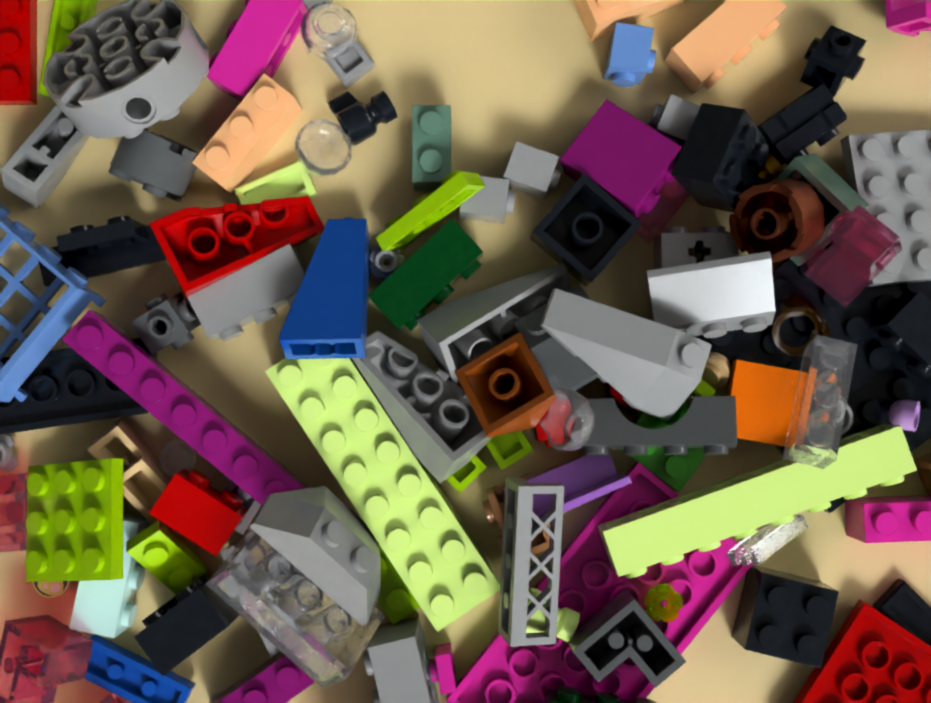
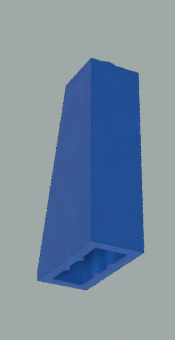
M351 217L328 219L280 332L279 341L286 359L366 358L370 236L367 219Z

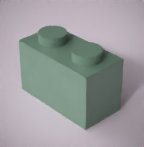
M412 105V183L414 191H435L442 186L441 180L451 173V105Z

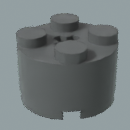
M147 128L141 134L131 139L122 136L108 172L125 181L131 182L133 180L142 184V189L161 198L166 196L181 202L196 172L197 167L192 162L199 153L161 134L149 132Z

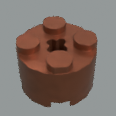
M783 179L752 186L740 194L738 198L741 199L736 204L734 214H730L729 218L730 234L737 248L741 252L746 251L748 254L770 251L772 262H778L806 251L817 240L821 239L825 231L823 204L814 191L813 186L803 180Z

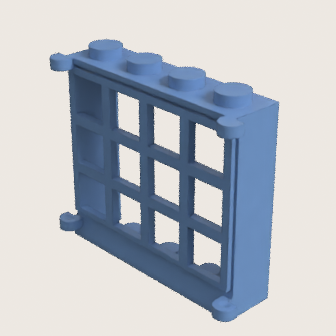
M0 204V227L7 233L0 242V258L14 241H17L32 255L15 276L0 263V275L8 282V285L0 293V309L16 290L33 304L17 326L0 312V324L10 332L0 345V402L10 403L13 397L23 402L27 398L28 393L20 388V386L86 306L93 301L97 306L102 307L106 300L86 286L89 280L82 273L72 267L65 268L60 263L63 257L46 244L42 243L40 246L34 241L33 238L36 234L30 228L19 221H11L7 217L10 211ZM39 262L57 276L40 298L22 283ZM65 283L69 288L54 306L50 308L47 304ZM40 312L45 314V317L27 336L24 333ZM19 340L22 343L21 346L4 364L1 361L2 358Z

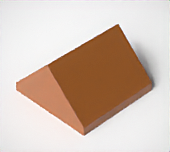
M521 332L455 371L486 436L489 438L535 428L557 398Z

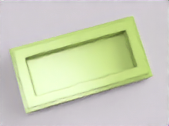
M302 159L233 189L240 205L261 203L263 200L309 196L311 199L318 196Z

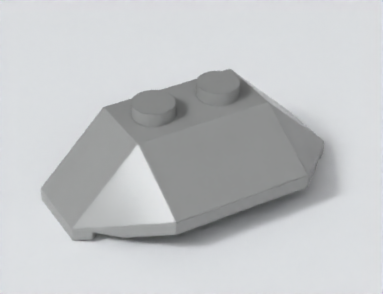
M326 486L267 495L249 527L362 626L367 625L381 593L379 543L367 525Z

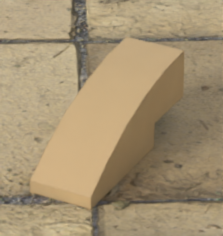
M122 417L94 438L87 450L96 460L123 458V496L152 525L158 519L150 515L149 512L172 477L151 449ZM161 522V523H162L163 525H165L170 531L173 530L171 527H169V526H167L166 524H164L163 522Z

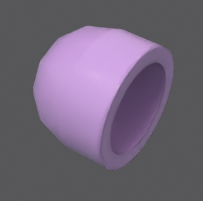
M905 399L894 402L888 412L890 423L901 425L902 430L913 432L917 430L920 418V401Z

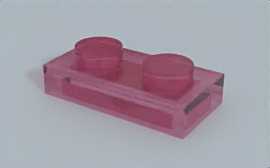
M676 179L671 184L666 182L658 192L660 198L654 208L648 214L643 212L638 218L642 225L635 234L648 244L655 239L690 196Z

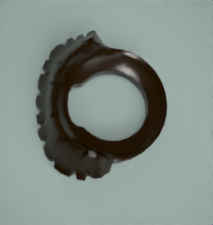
M791 296L785 299V302L780 306L781 312L776 315L771 325V338L775 346L791 356H802L811 351L823 353L831 335L829 333L830 329L827 327V321L823 318L822 313L818 312V309L815 306L813 307L811 302H807V299L804 297ZM806 315L813 324L808 339L799 346L785 345L779 336L781 324L790 317Z

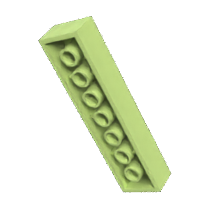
M284 358L265 371L437 632L500 590L501 578L432 474L413 454L352 358Z

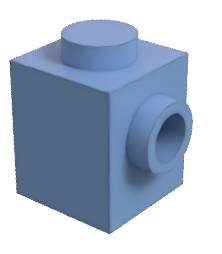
M616 22L610 36L603 79L612 80L614 85L620 87L640 85L645 74L652 73L655 63L656 50L650 49L654 28Z

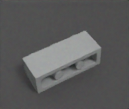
M288 244L193 293L187 298L207 337L213 339L221 338L225 342L241 335L244 332L242 327L255 320L256 324H261L277 315L275 311L277 308L287 303L291 307L307 269L297 249Z

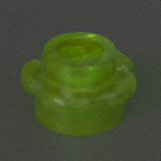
M658 584L652 587L645 595L646 612L651 619L671 622L679 616L678 611L683 607V599L679 592L674 591L673 586ZM662 600L667 601V605L665 607H662L660 605Z

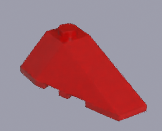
M309 196L263 200L261 203L244 205L230 203L223 204V207L200 209V207H188L149 223L186 299L193 293L288 244L295 248L321 234L325 228Z

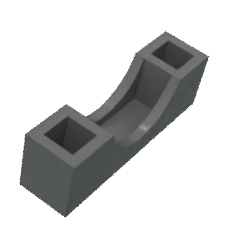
M735 396L694 397L688 411L680 420L670 426L659 429L643 428L630 422L620 412L614 398L575 399V446L579 449H585V455L589 456L608 455V449H624V455H648V448H663L664 455H687L688 448H704L705 455L729 454L728 448H736L737 446Z

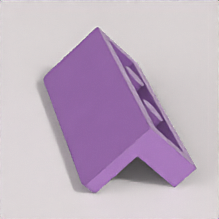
M609 451L608 455L589 456L584 454L524 479L528 483L563 484V513L632 483L629 475L617 474ZM533 494V512L541 519L551 509L552 494ZM532 519V526H534L536 522Z

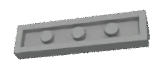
M521 477L505 479L498 633L510 647L556 644L564 485L561 483H528ZM533 494H552L551 509L539 519L533 512ZM532 519L536 522V524L533 527ZM543 530L550 537L549 548L537 559L531 552V541ZM542 570L548 577L547 587L534 598L529 592V581ZM528 598L532 601L529 606H528ZM540 609L545 615V632L526 633L527 621Z

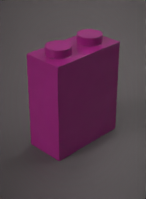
M606 99L560 158L564 174L577 181L585 173L638 219L643 212L648 214L654 208L660 198L658 192L666 182L671 184L675 180L671 173L682 150V146Z

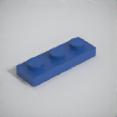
M95 634L88 639L72 673L132 703H187L196 683L172 671L162 676L151 661Z

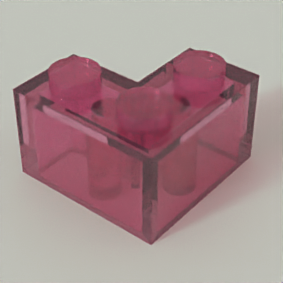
M860 205L852 213L848 210L844 211L830 227L833 233L829 236L833 244L827 250L824 248L819 249L807 262L806 266L809 269L804 273L844 308L903 250L900 236Z
M48 614L6 620L0 644V703L54 702L59 684L85 679L88 663L91 658L93 640L76 630L69 629V626Z

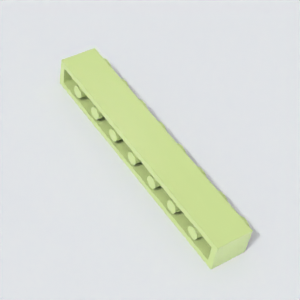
M880 424L597 525L614 572L618 577L625 575V578H635L645 574L648 571V566L659 562L662 565H671L683 560V554L696 549L699 552H707L720 547V541L734 536L735 539H742L755 535L758 532L757 527L769 523L772 526L789 523L795 519L794 514L805 510L809 513L823 511L831 507L830 501L844 497L846 500L862 497L868 493L867 488L878 484L880 486H891L901 483L905 480L903 475L917 471L901 425Z

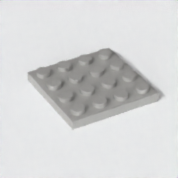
M931 129L846 136L840 141L847 184L870 205L854 221L864 287L931 281Z

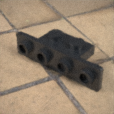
M130 216L110 218L107 220L108 225L95 228L93 225L72 227L69 234L56 237L58 246L51 247L63 257L60 263L65 268L72 267L82 273L87 279L166 260L150 225H144L131 219ZM39 262L43 284L49 287L57 276Z

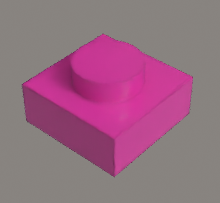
M451 643L436 645L435 658L429 659L432 682H439L441 695L455 693L457 677Z

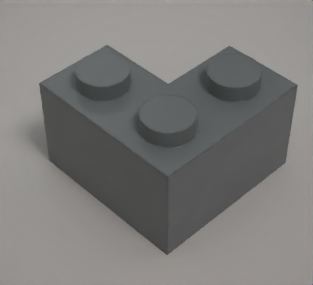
M626 588L581 625L569 641L572 652L597 682H600L630 657L656 688L686 663L683 656Z

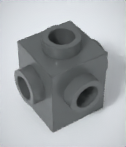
M181 292L169 299L165 293L157 296L145 304L148 312L130 322L152 355L169 344L175 350L195 338L191 331L201 325L189 300L184 298Z

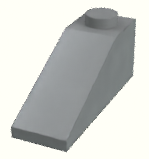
M56 104L1 168L4 188L39 209L61 182L90 136L79 132Z

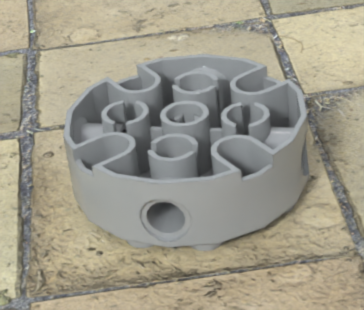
M127 0L104 9L71 32L68 38L72 43L63 52H53L47 61L42 83L49 96L79 132L97 139L122 136L131 139L159 120L167 121L178 115L181 110L180 106L199 87L202 79L210 71L209 48L195 30L186 11L176 0H160V2L153 3L150 0Z

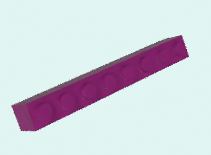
M89 310L62 339V341L259 504H262L265 497L271 493L310 488L101 313Z

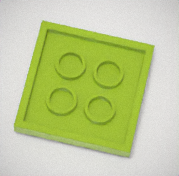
M123 458L28 466L26 582L123 579Z

